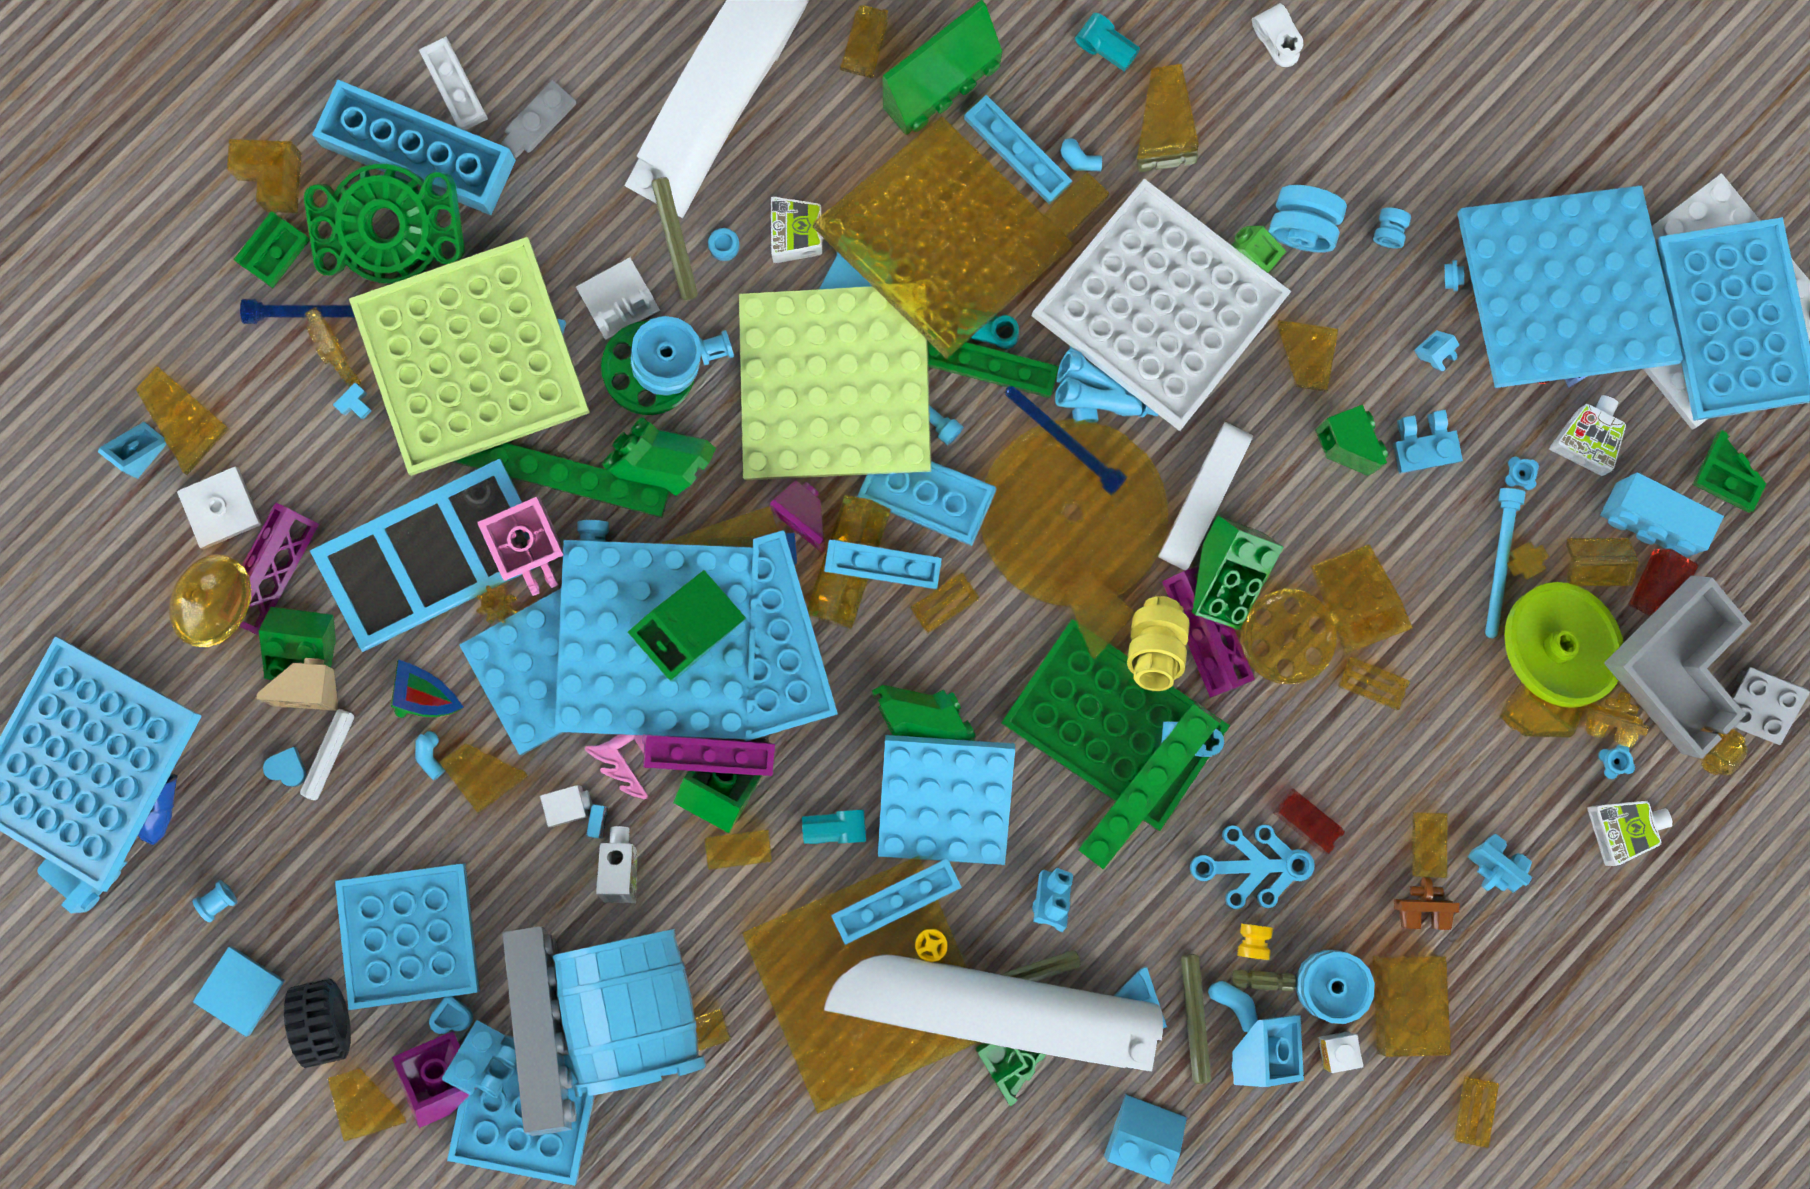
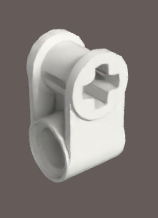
M1279 3L1252 18L1254 31L1266 46L1274 62L1281 67L1293 66L1298 61L1300 51L1303 48V38L1292 22L1285 6Z

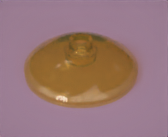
M216 554L199 559L183 572L173 588L169 604L171 626L175 634L182 641L196 647H210L223 642L237 630L246 616L251 600L250 578L243 565L231 557Z

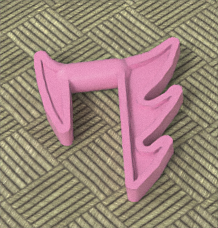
M618 734L610 741L601 745L585 747V751L594 758L616 766L612 769L601 768V773L630 783V786L621 785V791L634 797L648 798V794L618 750L635 739L644 753L643 735Z

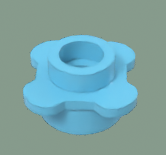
M1519 457L1510 458L1508 461V466L1510 467L1509 474L1505 477L1506 484L1509 487H1514L1515 485L1522 486L1525 490L1535 488V479L1539 469L1538 463L1535 460H1520ZM1524 471L1525 475L1520 476L1519 472Z
M1618 744L1614 749H1602L1599 752L1598 757L1603 761L1605 767L1604 775L1608 779H1615L1619 774H1631L1634 772L1635 764L1627 745ZM1616 758L1619 759V764L1614 763Z

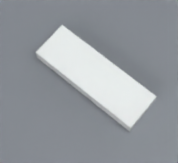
M447 37L419 49L457 127L467 130L488 120Z

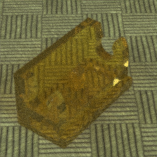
M859 5L858 10L855 12L853 25L840 66L841 71L873 79L888 25V10Z

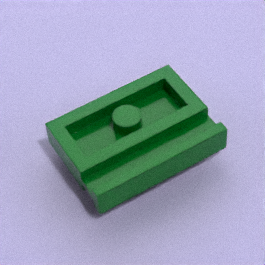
M271 211L234 258V261L273 289L310 239Z

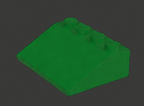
M980 0L883 75V109L905 135L911 131H920L929 122V117L936 112L941 114L952 105V100L960 93L962 95L968 94L977 85L976 81L984 75L986 77L991 76L1001 66L1002 48L987 6L983 0Z

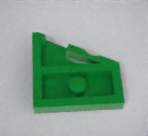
M1721 430L1717 432L1692 485L1748 513L1753 512L1767 483L1757 471L1751 468L1750 462L1742 452L1738 453L1727 439L1730 437L1727 432Z

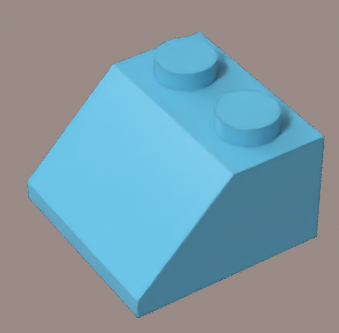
M1125 1094L1104 1157L1110 1163L1170 1184L1180 1156L1187 1117Z

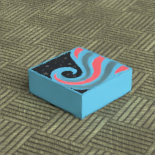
M600 805L591 806L586 834L588 837L603 838L608 807Z

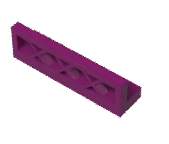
M275 503L216 615L259 636V629L270 607H275L319 524L287 507ZM296 519L306 524L307 527L300 538L291 540L289 529L294 520ZM288 549L290 559L287 565L276 568L274 557L277 552ZM273 577L275 587L272 593L261 596L259 585L262 580ZM258 605L260 615L254 626L241 620L247 608Z
M1198 566L1176 574L1162 581L1168 597L1176 600L1183 607V613L1189 619L1187 643L1211 698L1252 682L1255 678L1234 628L1192 613L1197 585L1195 575L1199 573ZM1221 634L1225 636L1228 647L1223 645ZM1233 664L1237 665L1242 679L1238 680Z
M643 734L642 744H644V768L773 776L775 744L651 734Z

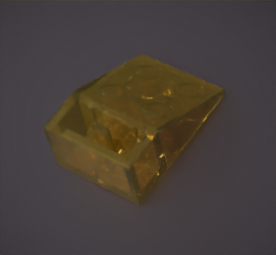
M1370 544L1310 566L1345 654L1412 629L1401 598Z

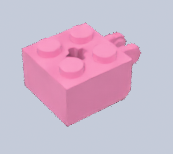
M540 496L477 522L504 581L522 574L533 596L540 593L539 585L534 579L531 569L541 566L547 584L551 588L558 585L549 561L563 556V547ZM522 529L523 533L527 532L530 536L526 547H523L522 543L517 545L514 541V538L518 536L517 530Z

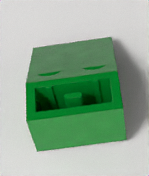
M1218 515L1203 543L1192 613L1240 630L1284 546L1262 531Z
M703 570L647 614L628 633L671 682H674L741 624L746 617L706 571Z

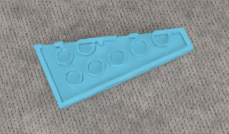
M785 531L753 539L746 711L748 712V730H746L745 741L838 714Z

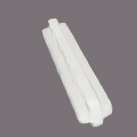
M343 709L336 711L300 790L302 796L311 800L319 798L354 720L352 713Z

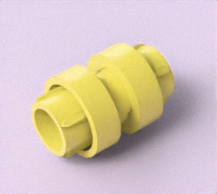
M1164 596L1149 598L1145 601L1144 607L1138 609L1132 618V641L1129 645L1127 666L1134 674V681L1140 687L1150 691H1164L1171 688L1174 680L1182 676L1185 671L1187 655L1185 645L1188 642L1190 622L1183 613V607L1172 598Z

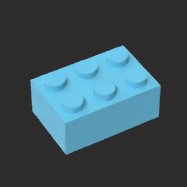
M1638 472L1616 482L1600 516L1608 519V524L1619 530L1628 529L1637 534L1636 538L1650 545L1655 543L1665 548L1664 552L1677 559L1687 558L1708 550L1724 517Z

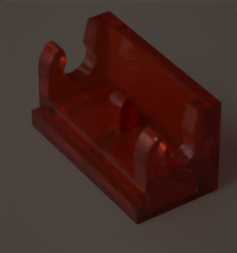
M1672 549L1654 550L1628 605L1651 616L1691 575L1694 576L1699 565Z
M1293 788L1273 812L1274 815L1322 854H1330L1335 847L1334 842L1345 833L1342 827Z

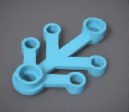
M1232 825L1227 826L1223 830V840L1227 844L1235 845L1250 860L1214 861L1209 856L1200 855L1195 857L1190 863V872L1199 881L1211 880L1215 874L1251 873L1236 890H1230L1226 894V904L1233 909L1242 908L1246 903V898L1269 873L1282 872L1269 889H1262L1257 895V901L1260 906L1264 908L1274 907L1278 902V897L1293 880L1304 881L1308 879L1315 867L1314 860L1307 851L1301 849L1291 850L1275 835L1274 829L1269 825H1259L1256 827L1254 837L1257 842L1268 844L1281 859L1269 860L1243 836V832L1238 826ZM1262 828L1268 829L1270 833L1267 840H1262L1259 837V831ZM1230 829H1235L1238 833V838L1235 841H1230L1227 837ZM1296 859L1301 860L1303 863V868L1300 871H1295L1292 867L1293 861ZM1200 862H1205L1208 866L1205 874H1200L1197 871V865ZM1266 892L1271 893L1273 896L1270 904H1265L1262 901V896ZM1234 893H1238L1241 897V902L1238 905H1233L1230 901V897Z

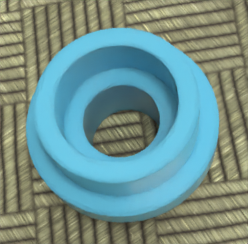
M1452 260V264H1444L1445 289H1453V292L1458 291V285H1464V266H1457V260Z

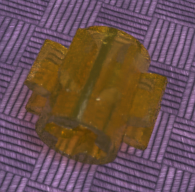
M1529 541L1509 552L1513 560L1508 562L1507 565L1514 576L1522 573L1526 580L1547 569L1543 561L1549 558V555L1542 544L1534 547L1532 542Z
M489 585L486 586L487 592L483 596L477 595L476 597L481 601L482 606L476 610L477 613L480 615L488 613L486 622L492 624L495 618L499 619L503 624L506 623L505 617L510 613H516L511 605V602H514L516 597L512 594L505 596L507 588L503 585L498 588V591ZM499 599L501 601L498 603L499 609L495 611L492 609L495 606L494 600Z

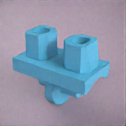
M1497 834L1492 835L1484 843L1472 849L1467 857L1479 866L1477 872L1485 877L1481 886L1486 891L1496 886L1501 891H1505L1508 888L1510 891L1515 892L1522 885L1527 886L1533 878L1528 874L1532 861L1519 853L1513 855L1511 859L1504 856L1502 853L1507 844Z
M1056 868L1053 872L1042 870L1039 873L1036 899L1032 906L1034 912L1033 922L1049 924L1060 932L1067 928L1070 892L1073 881L1072 873Z

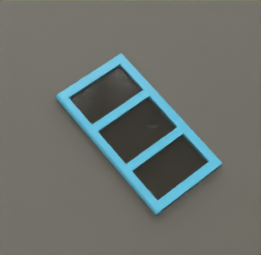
M501 458L310 550L358 643V648L362 652L522 575L519 574L508 580H503L477 523L523 503ZM522 529L517 530L518 536L514 538V541L517 545L522 543V546L526 547L530 536L527 532L523 533Z

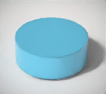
M719 228L713 231L708 239L709 250L713 257L718 260H731L739 252L740 243L738 236L731 229Z

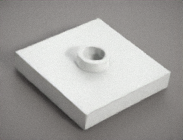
M236 466L177 491L198 545L203 550L262 525L240 470Z

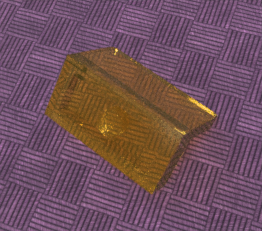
M1628 538L1567 539L1566 546L1571 556L1567 574L1569 584L1576 586L1633 585L1639 560Z

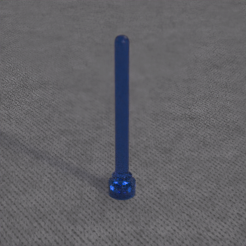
M242 299L240 303V316L243 324H257L258 321H263L264 318H355L351 305H263L262 302H257L256 299Z
M1014 386L1006 388L1005 395L1100 477L1099 481L1103 484L1102 488L1112 496L1127 480L1128 476L1119 468L1115 470L1113 467L1108 468L1017 388Z

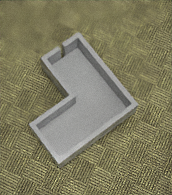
M1691 575L1604 664L1681 754L1703 759L1722 738L1718 734L1701 731V729L1704 728L1705 730L1727 734L1746 715L1707 668L1751 623L1712 577Z

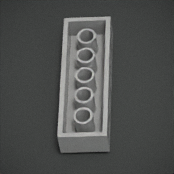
M542 926L502 932L524 1133L537 1136L572 1130L571 1122L577 1121L575 1103L574 1101L571 1102L568 1097V1088H573L571 1069L567 1068L564 1062V1056L569 1055L566 1037L561 1032L560 1027L562 1018L556 992L558 990L556 968L553 966V955L558 954L556 939H552V935Z

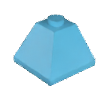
M1301 1015L1257 1020L1232 1052L1234 1085L1270 1087L1304 1081Z

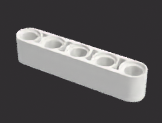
M1224 422L1158 555L1159 558L1183 570H1188L1253 438L1252 434Z

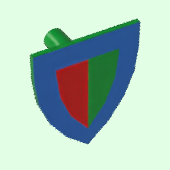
M402 660L397 661L391 707L395 708L394 713L396 716L404 718L410 713L423 717H440L451 715L464 708L455 694L438 678L415 665Z

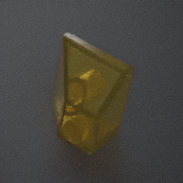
M1520 682L1506 700L1499 717L1510 728L1517 730L1523 736L1571 738L1576 732L1585 706L1568 708L1553 705L1533 694Z

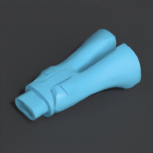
M1072 349L1066 352L1057 374V382L1061 383L1055 395V403L1058 407L1102 409L1122 416L1144 417L1146 414L1158 416L1155 411L1106 373L1087 361L1081 352Z

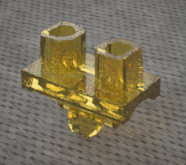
M1621 692L1617 699L1607 696L1605 705L1613 709L1594 703L1586 705L1584 709L1588 715L1585 727L1587 734L1597 738H1604L1608 726L1612 725L1618 727L1613 740L1629 748L1634 746L1640 734L1647 735L1649 726L1643 724V719L1626 714L1628 712L1636 715L1639 710V706L1630 703L1631 696L1626 692Z

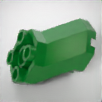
M641 417L632 426L631 432L628 435L622 432L612 444L615 450L604 459L602 465L619 479L663 487L669 493L677 496L696 480L697 477L694 474L699 467L702 470L707 467L716 447L703 438L659 430Z
M881 685L872 690L874 700L881 698L878 700L880 704L878 709L891 734L894 736L975 741L976 735L968 720L962 722L959 716L961 706L953 692L946 694L943 689L934 695H929L888 685Z

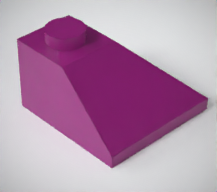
M795 480L770 503L772 512L822 553L825 549L821 502L817 498L820 493L809 483L804 482L801 485Z
M453 1031L391 1057L407 1102L419 1128L450 1115L469 1096V1094L442 1080L443 1075L460 1048Z

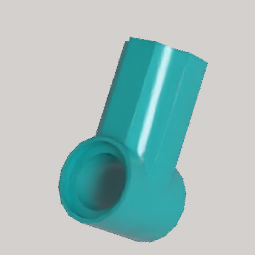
M1093 13L1075 37L1076 43L1083 50L1093 55L1098 53L1124 72L1129 68L1140 50L1139 46L1117 32L1112 22L1099 13Z
M963 308L958 322L957 336L995 344L1001 349H1010L1019 340V326L1017 321L1008 315L995 316ZM1008 326L1013 329L1014 333L1010 338L1002 339L997 335L998 329Z
M864 810L837 811L836 814L802 816L804 844L838 841V844L866 842Z

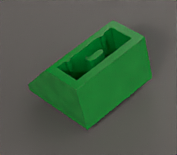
M1363 404L1328 417L1315 429L1326 458L1366 476L1374 474L1387 464V449L1382 440L1378 441L1373 430L1375 429L1374 418L1369 411H1365Z
M270 607L259 629L264 679H275L291 664H304L305 658L324 660V665L331 668L336 641L334 615Z

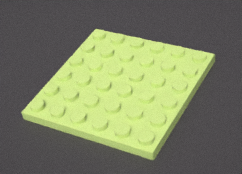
M528 237L349 298L407 472L410 476L590 413Z
M925 284L739 294L744 480L931 472Z

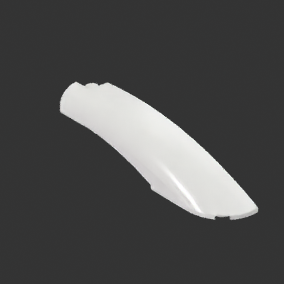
M726 0L682 72L637 154L639 159L625 184L627 188L656 203L651 182L656 178L667 177L677 214L681 218L684 217L735 123L775 60H778L809 0Z
M897 955L873 956L860 961L846 973H843L830 990L824 1010L956 1038L1152 1071L1157 1040H1162L1163 1035L1162 1011L1160 1006L1155 1003Z

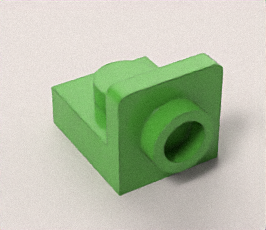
M1246 226L1235 235V241L1232 244L1234 248L1267 273L1271 271L1286 252L1263 226Z

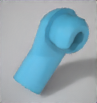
M1068 138L1063 141L1060 150L1061 155L1071 169L1076 171H1101V155H1085L1075 139Z
M427 731L424 735L420 734L415 741V759L434 781L445 772V769L433 757V748L439 743V738L434 732Z

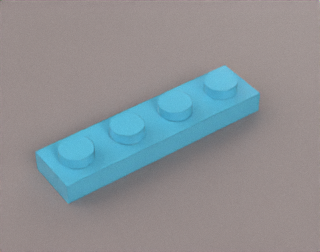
M987 95L964 115V120L1049 205L1072 184V180Z
M829 540L824 572L937 589L942 558Z
M947 858L831 916L846 945L962 887Z

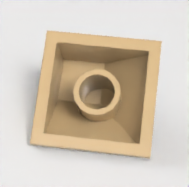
M305 658L304 664H291L257 693V700L274 707L337 711L338 699L334 669L324 665V660Z

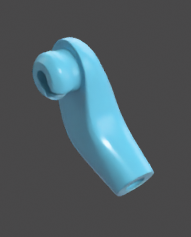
M1218 981L1209 987L1208 994L1210 998L1231 1008L1235 1012L1243 1031L1249 1032L1258 1020L1253 999L1247 993L1225 981Z

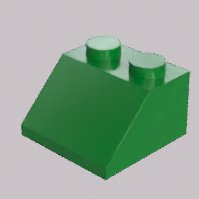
M688 771L683 778L673 803L730 833L762 775Z

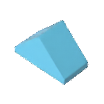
M142 422L101 446L98 453L122 472L138 479L166 446L168 440L148 424Z

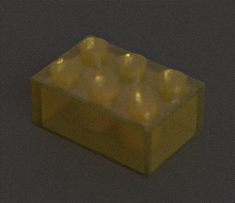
M1437 954L1373 956L1377 1053L1385 1057L1451 1056L1446 956Z

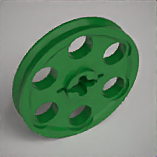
M648 321L632 323L619 330L605 347L601 361V372L605 387L613 400L630 412L640 415H658L668 412L677 407L687 397L694 381L680 393L668 396L655 394L656 401L652 406H642L638 402V397L643 391L648 390L643 388L633 375L630 364L631 354L623 360L616 358L613 354L614 348L619 344H626L632 350L633 337L640 326ZM618 374H624L630 379L629 386L624 390H617L612 386V380Z

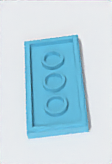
M931 461V472L866 475L857 499L972 546L997 488Z

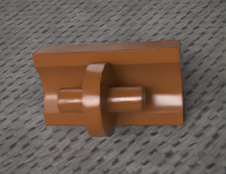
M1423 877L1420 886H1410V895L1420 896L1421 900L1394 899V909L1400 910L1401 927L1406 929H1421V912H1431L1432 929L1451 930L1453 913H1459L1460 903L1447 900H1433V896L1443 897L1444 889L1443 887H1433L1430 877Z

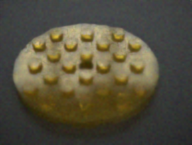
M1067 419L1034 427L1014 439L994 461L985 479V483L997 488L980 527L986 550L999 572L1013 586L1041 602L1062 607H1084L1111 600L1126 592L1146 574L1156 560L1163 545L1168 523V505L1161 477L1155 465L1143 450L1129 440L1128 436L1107 425L1103 426L1086 422V420L1076 421V419ZM1067 506H1078L1082 511L1081 519L1077 522L1068 520L1064 516V510Z

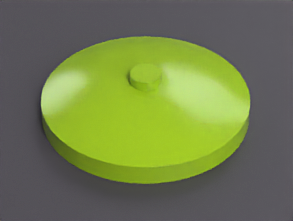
M1563 582L1540 585L1522 595L1515 602L1506 620L1505 647L1513 670L1521 682L1533 694L1553 705L1575 708L1591 704L1610 693L1619 680L1607 668L1604 662L1624 642L1615 618L1603 602L1589 591Z

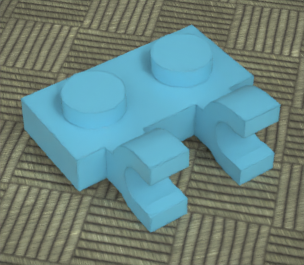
M1446 410L1435 411L1427 415L1432 433L1430 436L1417 438L1415 415L1397 420L1402 441L1393 443L1399 474L1463 461L1457 430L1447 432L1448 419Z
M476 1020L443 1075L442 1080L469 1095H472L477 1087L492 1097L497 1098L503 1088V1081L494 1076L486 1075L485 1071L493 1058L505 1066L514 1069L517 1064L515 1049L501 1045L505 1039L504 1034Z

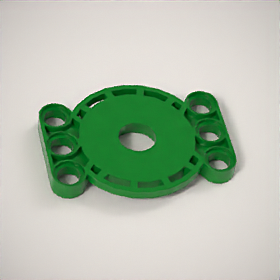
M373 164L361 167L349 174L338 185L336 191L327 184H315L305 191L304 203L313 261L317 271L323 275L338 274L347 265L353 272L365 279L377 283H395L423 273L435 258L442 264H450L461 260L464 255L465 247L456 184L452 176L446 172L431 173L424 181L420 176L407 168L395 164ZM387 169L384 175L371 176L369 173L370 170ZM396 171L404 173L413 180L408 182L403 178L395 176ZM360 175V180L347 187L354 178ZM437 177L444 179L447 184V190L443 195H438L433 191L432 183ZM318 189L323 190L327 195V203L324 207H319L314 202L313 195ZM383 208L392 210L399 219V231L391 239H383L378 236L372 225L375 213ZM441 209H445L451 214L452 219L448 227L441 226L437 221V214ZM322 221L328 222L332 227V234L328 239L323 238L319 234L318 226ZM445 241H450L455 245L456 254L451 259L446 258L442 254L441 246ZM327 252L334 254L337 259V265L333 270L326 268L323 263V257ZM419 260L425 261L417 270L410 273L409 267L416 264ZM361 266L364 269L373 271L375 275L369 274L359 267ZM396 271L402 275V277L385 278V273Z

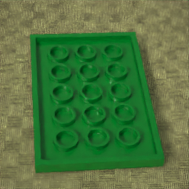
M1071 619L1001 724L1113 801H1116L1161 744L1163 722H1178L1194 701L1173 686L1164 691H1150L1140 687L1133 679L1134 674L1128 669L1127 655L1074 619ZM1220 719L1221 722L1216 729L1224 736L1230 725ZM1211 735L1204 743L1207 751H1210V748L1217 744L1216 740L1211 739ZM1194 756L1143 821L1157 831H1161L1209 757Z

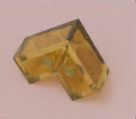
M229 139L227 170L238 181H257L256 202L266 212L298 213L302 153L293 142Z

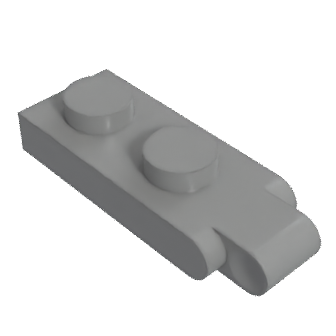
M552 80L506 128L505 133L507 136L501 145L509 148L515 158L524 150L527 153L531 152L576 105L575 99Z

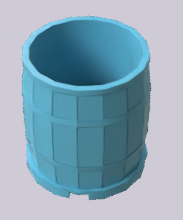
M675 929L553 955L562 1024L568 1053L578 1083L573 1085L575 1097H580L588 1092V1096L646 1085L662 1081L661 1076L675 1073L681 1076L706 1067L704 1055H699L697 1026L692 998L685 971L686 968L675 937Z

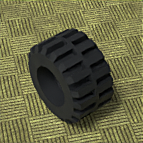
M328 978L290 987L287 990L284 1001V1024L289 1046L298 1063L304 1068L346 1059L351 1044L350 1019L343 994L334 980Z

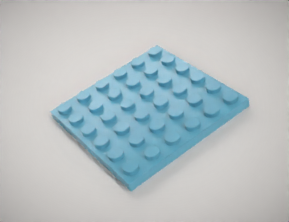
M1642 186L1460 208L1457 215L1495 388L1676 365L1683 361Z
M564 540L555 732L624 735L651 734L658 736L745 739L746 730H748V712L746 711L753 548ZM705 570L746 619L679 678L671 682L629 635L628 631L663 601Z
M55 636L0 736V831L95 889L107 892L202 715L64 639Z

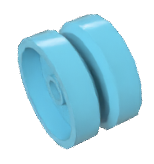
M1288 185L1282 187L1276 203L1279 212L1275 213L1272 217L1268 232L1276 241L1292 248L1309 252L1333 251L1340 233L1336 225H1340L1344 219L1347 208L1346 202L1336 194L1312 186Z
M662 316L650 319L640 326L633 337L630 364L634 377L643 388L653 394L668 396L682 392L692 384L698 374L702 351L699 336L691 325L679 318Z
M1322 950L1313 953L1301 963L1296 974L1295 990L1302 1006L1310 1014L1329 1023L1346 1024L1359 1019L1369 1010L1374 998L1375 982L1370 969L1360 958L1347 952ZM1333 982L1339 984L1337 991L1331 988Z

